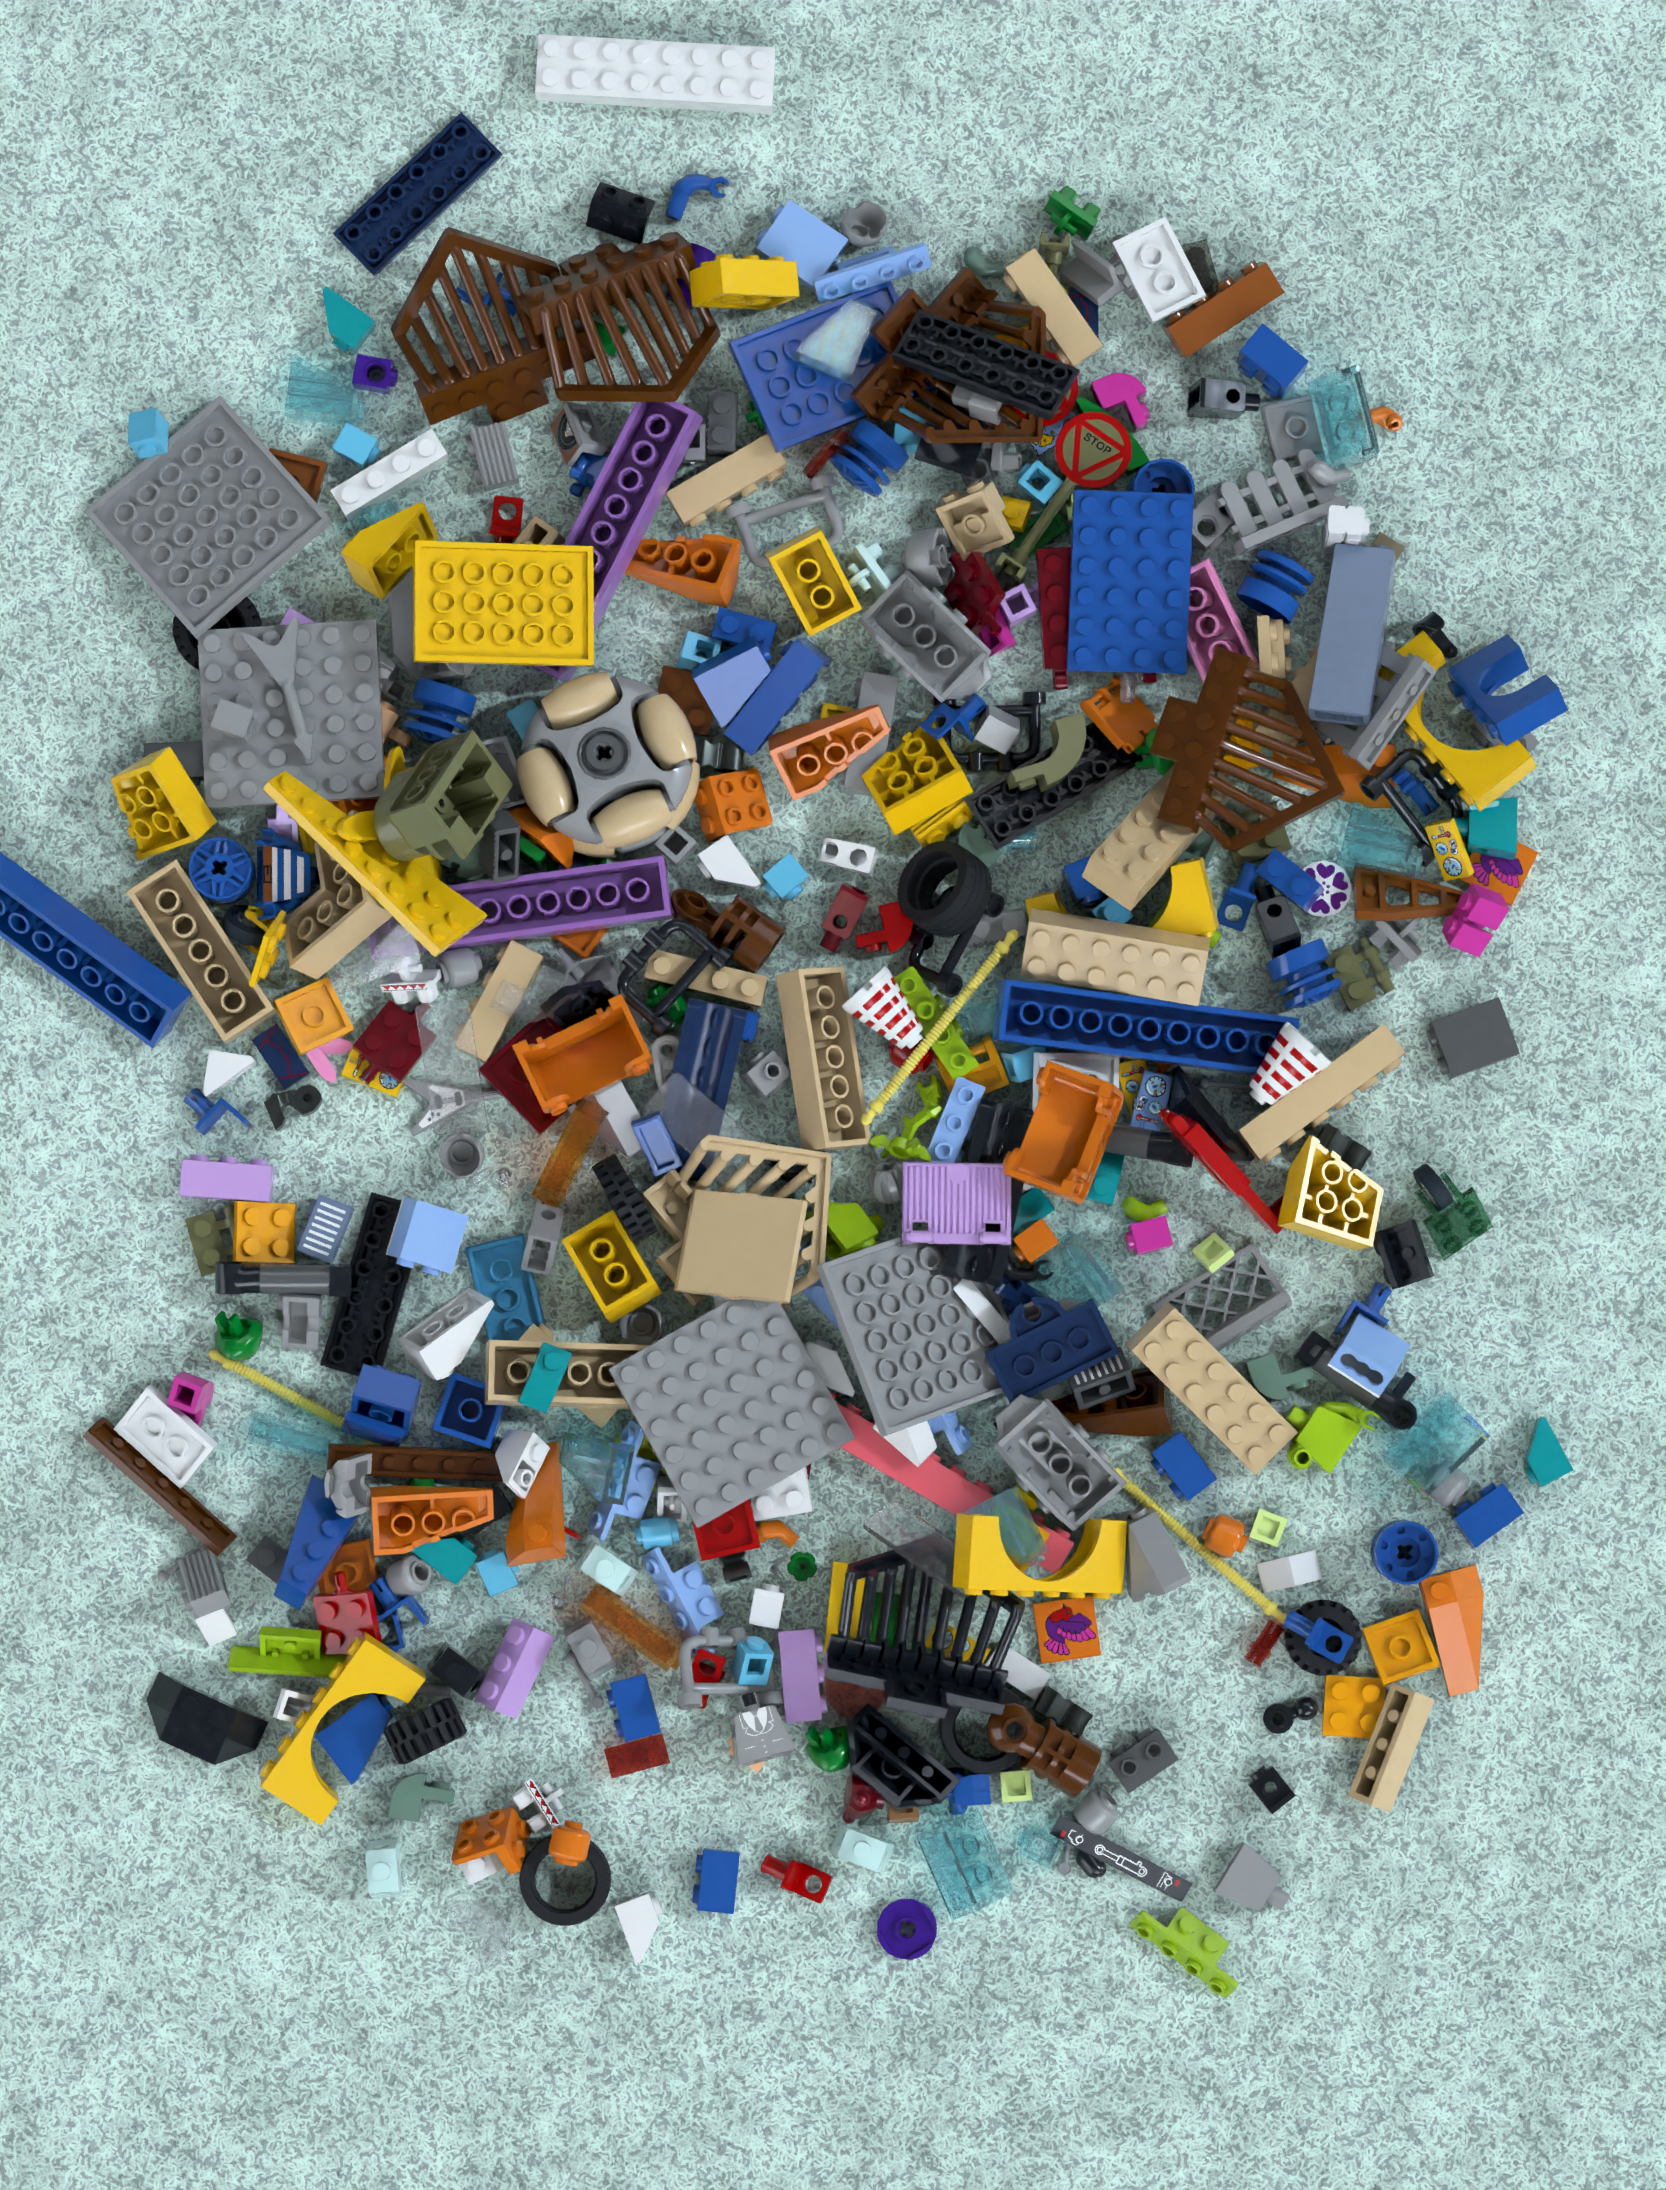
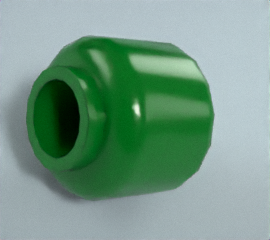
M662 983L653 985L646 991L648 995L643 1002L653 1009L674 985L664 986ZM682 996L666 1012L674 1020L670 1028L684 1020L687 1005Z

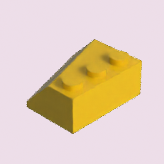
M171 747L147 755L111 778L120 809L127 814L130 826L127 827L130 838H135L138 850L135 851L138 861L196 841L217 822Z
M1311 1135L1289 1167L1277 1226L1351 1250L1373 1247L1384 1189L1358 1169L1351 1168L1341 1160V1156L1334 1151L1326 1149L1320 1144V1140Z

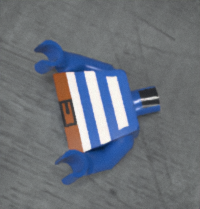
M266 827L257 828V830L262 831L263 838L262 840H255L257 845H267L257 847V903L255 907L260 906L263 910L262 917H257L258 921L277 917L281 910L288 914L301 906L303 897L310 896V885H320L318 867H310V854L303 853L302 847L287 836L276 833L274 829Z

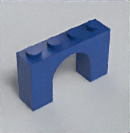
M1508 634L1446 669L1451 680L1447 685L1455 698L1460 696L1465 709L1468 712L1472 710L1477 722L1480 725L1485 724L1490 736L1493 739L1498 738L1505 746L1568 710L1559 687L1546 674L1513 693L1492 696L1500 686L1529 670L1521 648Z

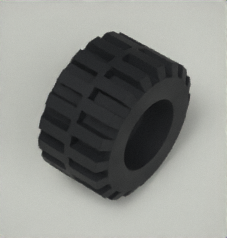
M1314 1600L1303 1604L1302 1607L1295 1610L1296 1613L1313 1622L1317 1621L1319 1617L1329 1620L1339 1630L1352 1636L1354 1639L1342 1662L1337 1664L1325 1656L1313 1653L1305 1645L1306 1639L1287 1628L1286 1632L1284 1631L1285 1647L1290 1654L1291 1660L1299 1668L1311 1674L1326 1676L1338 1674V1672L1349 1668L1352 1662H1355L1358 1657L1357 1654L1362 1647L1361 1637L1363 1635L1358 1619L1355 1618L1349 1608L1331 1600ZM1342 1640L1340 1642L1338 1649L1333 1653L1340 1651L1343 1645Z
M444 1698L388 1725L383 1733L398 1764L405 1765L463 1737L467 1729L452 1698Z

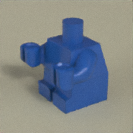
M582 452L569 471V476L578 481V484L573 483L571 485L570 494L581 497L586 487L592 489L608 457Z
M959 1767L947 1769L960 1780V1783L946 1797L949 1799L950 1808L952 1807V1810H950L951 1815L965 1813L967 1806L991 1804L989 1774L965 1775L964 1771Z

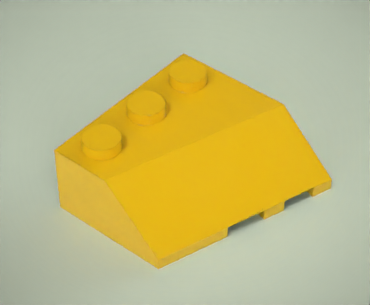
M929 714L922 718L921 722H923L929 716ZM933 722L931 727L937 729L936 725ZM921 727L913 733L910 731L901 738L902 744L893 752H886L861 776L894 835L901 833L973 792L962 768L944 738L941 737L939 740H936L923 731Z

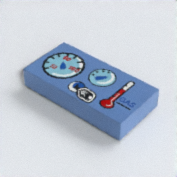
M1144 1070L1130 1126L1160 1131L1162 1120L1159 1117V1113L1162 1109L1166 1108L1173 1077Z

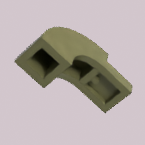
M1083 712L1053 722L1049 727L1053 741L1049 758L1042 762L1011 771L1006 777L1009 789L1019 787L1020 791L1036 786L1037 781L1041 792L1060 783L1069 774L1080 759L1085 746L1086 723Z

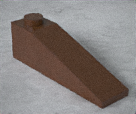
M1148 1367L1131 1371L1136 1387L1135 1391L1079 1410L1073 1394L1052 1401L1074 1426L1079 1423L1087 1432L1141 1437L1172 1432L1173 1410L1170 1390Z

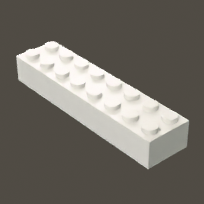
M539 34L535 83L536 100L772 114L776 47Z

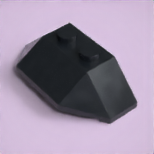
M1179 1065L1176 1066L1172 1071L1173 1080L1170 1089L1169 1110L1179 1116L1183 1114L1187 1118L1192 1119V1121H1196L1233 1162L1250 1163L1255 1158L1182 1068Z
M161 1672L158 1673L146 1699L159 1740L213 1765L256 1750L269 1723Z
M869 1703L848 1724L850 1771L896 1810L941 1804L960 1783V1780Z

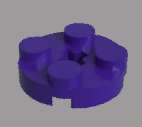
M898 1899L891 1902L882 1910L877 1921V1936L881 1946L888 1954L899 1959L912 1960L923 1956L931 1949L936 1938L937 1923L934 1914L928 1906L915 1899ZM902 1921H906L908 1924L912 1922L915 1924V1928L912 1929L914 1934L912 1937H908L906 1934L902 1936L899 1934L898 1931L902 1928L900 1924Z

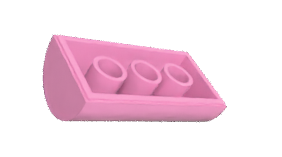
M1210 558L1192 566L1190 574L1187 650L1203 684L1216 647L1249 656L1257 663L1255 669H1260L1259 659Z

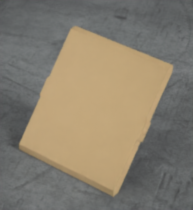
M698 1189L692 1190L674 1291L721 1296L731 1300L749 1299L790 1303L808 1202L798 1199L759 1196L753 1193L741 1192L738 1194Z

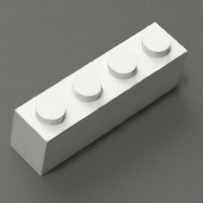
M430 429L330 491L346 519L350 521L450 459L433 429Z

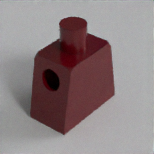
M847 882L842 884L821 925L822 928L826 929V932L819 945L835 953L842 939L849 940L873 896ZM839 914L847 919L844 927L839 926L836 922Z

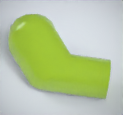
M1129 1196L1122 1202L1124 1213L1139 1222L1157 1218L1168 1212L1163 1199L1147 1205L1137 1200L1136 1197Z

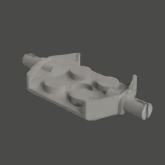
M560 948L558 953L565 961L557 953L553 955V958L565 968L564 971L566 972L561 988L600 980L616 996L619 995L617 982L620 974L602 954L580 961H573ZM629 984L630 990L643 1001L644 998ZM627 1004L644 1041L650 1046L653 1041L648 1038L640 1027L643 1017Z

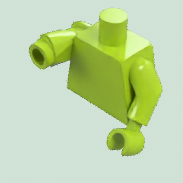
M829 1201L825 1254L830 1260H834L877 1245L876 1239L879 1232L883 1230L882 1218L877 1214L867 1216L857 1203L841 1204ZM813 1209L806 1213L805 1221L812 1217Z
M1325 1401L1320 1406L1313 1404L1308 1412L1294 1404L1284 1418L1294 1425L1298 1432L1291 1439L1293 1443L1287 1450V1459L1296 1469H1306L1313 1461L1322 1471L1331 1474L1362 1426L1370 1431L1376 1430L1368 1425V1419L1372 1416L1378 1419L1381 1418L1373 1411H1364L1355 1405L1342 1401Z

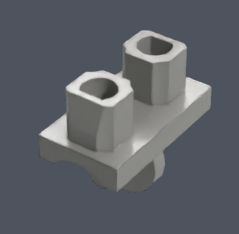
M1000 417V419H1002L1010 429H1017L1009 422H1007L1005 419ZM1024 442L983 443L980 451H983V459L991 462L990 470L996 472L997 477H1006L1007 472L1020 471L1022 466V455L1009 452L1010 443L1023 444Z
M1406 919L1395 920L1403 930L1394 921H1377L1375 923L1376 927L1368 936V939L1378 948L1388 939L1395 944L1397 948L1388 956V959L1396 968L1402 967L1409 961L1413 963L1423 952L1407 936L1408 934L1415 942L1422 937L1414 929L1419 923L1417 919H1413L1410 923Z

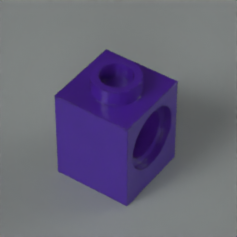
M357 354L352 378L353 387L355 389L389 395L390 387H396L398 370L394 369L393 360ZM381 369L384 371V376L379 381H371L368 378L370 371Z

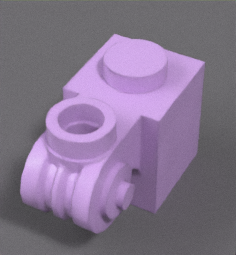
M1037 579L1035 584L1032 585L1033 588L1027 590L1024 583L1005 592L1006 596L999 604V608L1009 629L1036 616L1037 609L1039 608Z

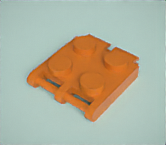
M1114 676L1110 679V684L1105 688L1100 687L1097 689L1095 696L1091 699L1083 700L1080 703V707L1118 750L1122 747L1130 754L1145 742L1147 733L1152 728L1158 726L1154 721L1157 717L1119 676ZM1099 700L1100 703L1098 705H1095L1094 703Z

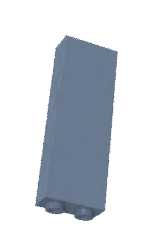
M1335 543L1309 702L1310 720L1367 726L1371 721L1396 564L1395 550L1387 546L1374 545L1373 547Z

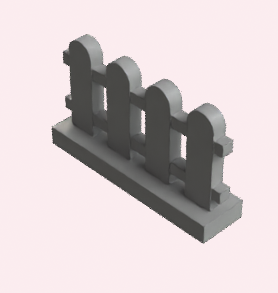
M1302 449L1296 456L1298 466L1292 469L1285 460H1276L1270 467L1272 477L1265 479L1260 471H1250L1244 479L1246 488L1239 490L1232 481H1226L1219 487L1220 499L1216 502L1219 508L1225 506L1234 525L1230 528V532L1232 535L1238 534L1240 538L1233 545L1237 556L1325 520L1331 505L1345 506V508L1349 506L1345 495L1335 498L1336 485L1323 486L1307 471L1308 462L1316 459L1315 453L1312 450ZM1299 474L1303 475L1311 492L1306 496L1303 495L1295 478ZM1275 484L1285 502L1284 505L1279 507L1269 487ZM1249 495L1259 513L1258 516L1253 518L1243 500L1244 497ZM1315 501L1317 506L1310 509L1308 503ZM1289 512L1291 517L1284 520L1282 514ZM1264 523L1266 528L1258 531L1256 525Z
M1388 640L1382 646L1379 670L1383 666L1395 674L1390 682L1378 676L1375 697L1378 699L1373 705L1369 724L1367 726L1359 725L1355 732L1342 723L1317 721L1316 724L1317 730L1322 734L1320 737L1322 742L1328 745L1332 740L1344 747L1341 751L1349 758L1352 757L1360 766L1367 770H1370L1437 673L1423 658L1417 655L1414 656L1411 653L1404 657L1395 652L1394 648L1396 646Z

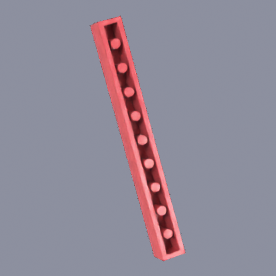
M830 1392L833 1399L836 1400L838 1396ZM836 1402L855 1436V1439L841 1446L842 1449L957 1516V1513L990 1515L998 1502L1002 1500L1050 1534L1032 1561L1052 1573L1060 1569L1074 1545L1069 1540L1071 1534L1058 1526L1051 1530L1043 1525L1046 1519L1032 1511H1029L1027 1515L1017 1509L1019 1503L1005 1495L1002 1499L997 1498L991 1494L993 1488L980 1480H977L976 1484L965 1479L967 1473L952 1464L948 1469L939 1463L941 1457L935 1453H932L917 1467L885 1438H881L880 1434L873 1429L874 1419L872 1422H869L862 1418L863 1411L850 1403L844 1407Z

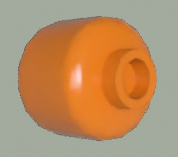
M1219 1514L1216 1518L1211 1516L1201 1538L1205 1539L1204 1545L1207 1549L1225 1558L1233 1556L1235 1551L1241 1553L1248 1540V1537L1243 1535L1245 1525L1225 1514Z
M565 1820L564 1826L558 1825L553 1828L548 1852L551 1856L555 1857L554 1862L578 1866V1862L586 1860L591 1834L582 1829L583 1823Z

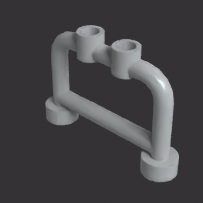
M832 473L811 479L812 493L751 512L748 501L735 503L725 508L728 519H735L750 562L760 568H772L767 557L759 554L749 525L822 501L831 525V534L826 537L830 548L838 544L843 534V523L831 487L836 485Z
M716 1627L701 1629L700 1635L688 1637L679 1648V1665L683 1693L677 1695L678 1708L690 1710L702 1707V1695H744L752 1692L759 1694L760 1708L774 1705L776 1708L783 1706V1692L776 1691L773 1660L767 1685H738L737 1682L694 1683L691 1662L692 1649L703 1648L709 1650L719 1647L737 1649L738 1641H747L748 1637L753 1636L746 1635L745 1628L743 1627L730 1628L727 1630V1635H718V1628Z

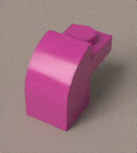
M1114 373L1091 382L1090 389L1099 407L1106 412H1110L1124 406L1135 432L1147 427L1148 422L1146 419L1150 418L1148 409L1144 402L1139 403L1138 399L1146 396L1147 390L1137 378L1125 373Z
M182 1371L174 1377L167 1404L179 1408L201 1428L206 1407L212 1402L214 1385L208 1380Z

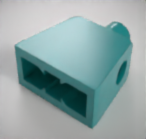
M1518 797L1499 799V806L1484 808L1482 811L1478 809L1469 810L1468 808L1467 818H1454L1460 835L1467 836V851L1509 860L1515 859L1517 853Z

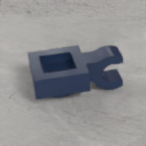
M1004 1277L1001 1287L995 1286L993 1289L998 1295L1004 1297L1001 1302L1004 1308L1011 1312L1019 1301L1024 1305L1032 1302L1031 1295H1043L1042 1292L1020 1279L1015 1285H1012Z

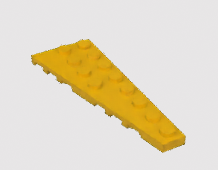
M285 770L269 780L264 786L263 790L434 957H437L480 925L488 916L484 911L415 862L400 861L389 855L378 839L367 842H352L340 837L337 833V826L343 819L349 816Z

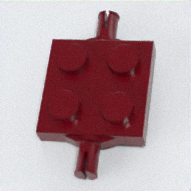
M971 551L966 560L963 561L960 553H953L950 555L949 561L955 569V575L943 592L953 610L956 608L968 619L964 625L976 636H978L985 625L992 636L1000 634L1002 627L996 619V612L1006 595L981 552Z
M389 1000L354 1043L353 1049L365 1057L369 1064L361 1076L358 1077L362 1082L364 1081V1084L369 1085L378 1072L389 1075L401 1084L434 1043L437 1035L425 1027L421 1021V1018L431 1008L428 1003L419 1002L413 1011L409 1012L401 1009Z

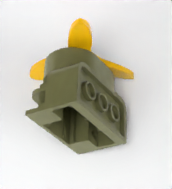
M473 729L434 743L425 750L415 766L406 769L403 751L400 746H397L389 751L385 767L384 791L376 802L374 810L356 813L343 819L337 826V833L343 839L352 842H367L378 839L389 855L400 861H413L441 881L442 868L439 860L449 859L455 851L461 859L467 858L476 842L483 837V831L486 826L494 820L495 812L513 786V783Z

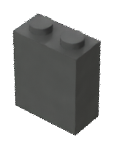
M1499 997L1431 1021L1429 1023L1430 1029L1426 1030L1431 1046H1437L1441 1056L1437 1058L1440 1072L1442 1075L1447 1074L1449 1080L1520 1054Z

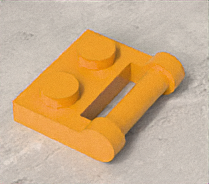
M990 1035L981 1038V1042L968 1047L974 1057L987 1052L990 1060L979 1064L978 1067L962 1077L986 1087L982 1096L1010 1085ZM938 1056L934 1057L950 1095L955 1081Z

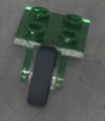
M1428 1164L1421 1165L1413 1172L1414 1178L1420 1187L1414 1193L1430 1215L1423 1220V1223L1443 1260H1446L1493 1227L1472 1187L1461 1193L1445 1172L1438 1176Z

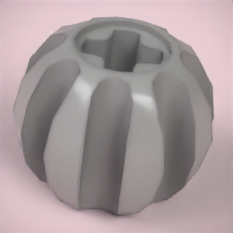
M886 1160L875 1165L868 1177V1185L873 1197L882 1203H896L902 1200L903 1163L899 1160Z

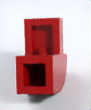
M899 901L879 906L883 929L856 935L857 950L864 949L865 954L882 950L881 945L887 944L889 955L900 951L908 943L912 933L913 922L901 911L898 904Z

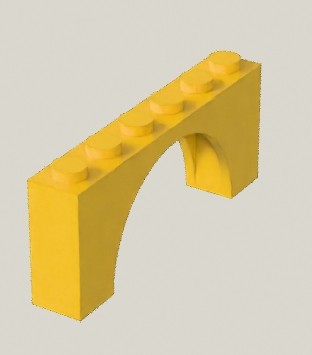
M1424 630L1396 651L1404 657H1407L1409 653L1414 656L1417 655L1426 660L1436 671L1446 663L1442 651ZM1383 666L1378 672V676L1390 682L1395 674ZM1425 690L1403 720L1407 726L1404 731L1414 743L1417 741L1422 743L1425 747L1422 752L1432 764L1438 762L1443 768L1440 773L1450 785L1456 783L1461 789L1458 794L1469 807L1474 804L1479 811L1486 808L1537 767L1533 757L1519 740L1507 746L1501 743L1481 750H1461L1438 741L1427 731L1423 724L1422 700Z
M1203 857L1173 863L1170 866L1172 889L1168 905L1159 921L1151 928L1203 937L1213 936V931L1219 928V922ZM1058 890L1032 895L1025 899L1029 918L1031 908L1069 914L1062 903Z
M957 1513L952 1587L964 1588V1594L982 1595V1590H990V1595L1008 1596V1590L1016 1591V1596L1034 1597V1591H1042L1041 1596L1060 1597V1592H1067V1597L1085 1598V1593H1093L1092 1598L1111 1599V1593L1123 1594L1127 1521L1088 1518L1085 1521L1081 1541L1070 1560L1055 1573L1043 1578L1032 1579L1019 1571L1007 1556L1001 1541L999 1516Z
M364 1632L360 1639L357 1637L353 1639L346 1651L349 1654L343 1663H336L329 1674V1677L332 1679L325 1688L323 1686L318 1688L311 1700L314 1704L308 1712L305 1710L301 1712L294 1723V1726L297 1727L291 1736H284L277 1747L279 1753L273 1761L268 1759L259 1773L262 1776V1788L319 1825L323 1824L338 1803V1793L320 1776L311 1755L313 1734L321 1718L338 1702L359 1694H386L409 1703L426 1680L425 1671L366 1632Z

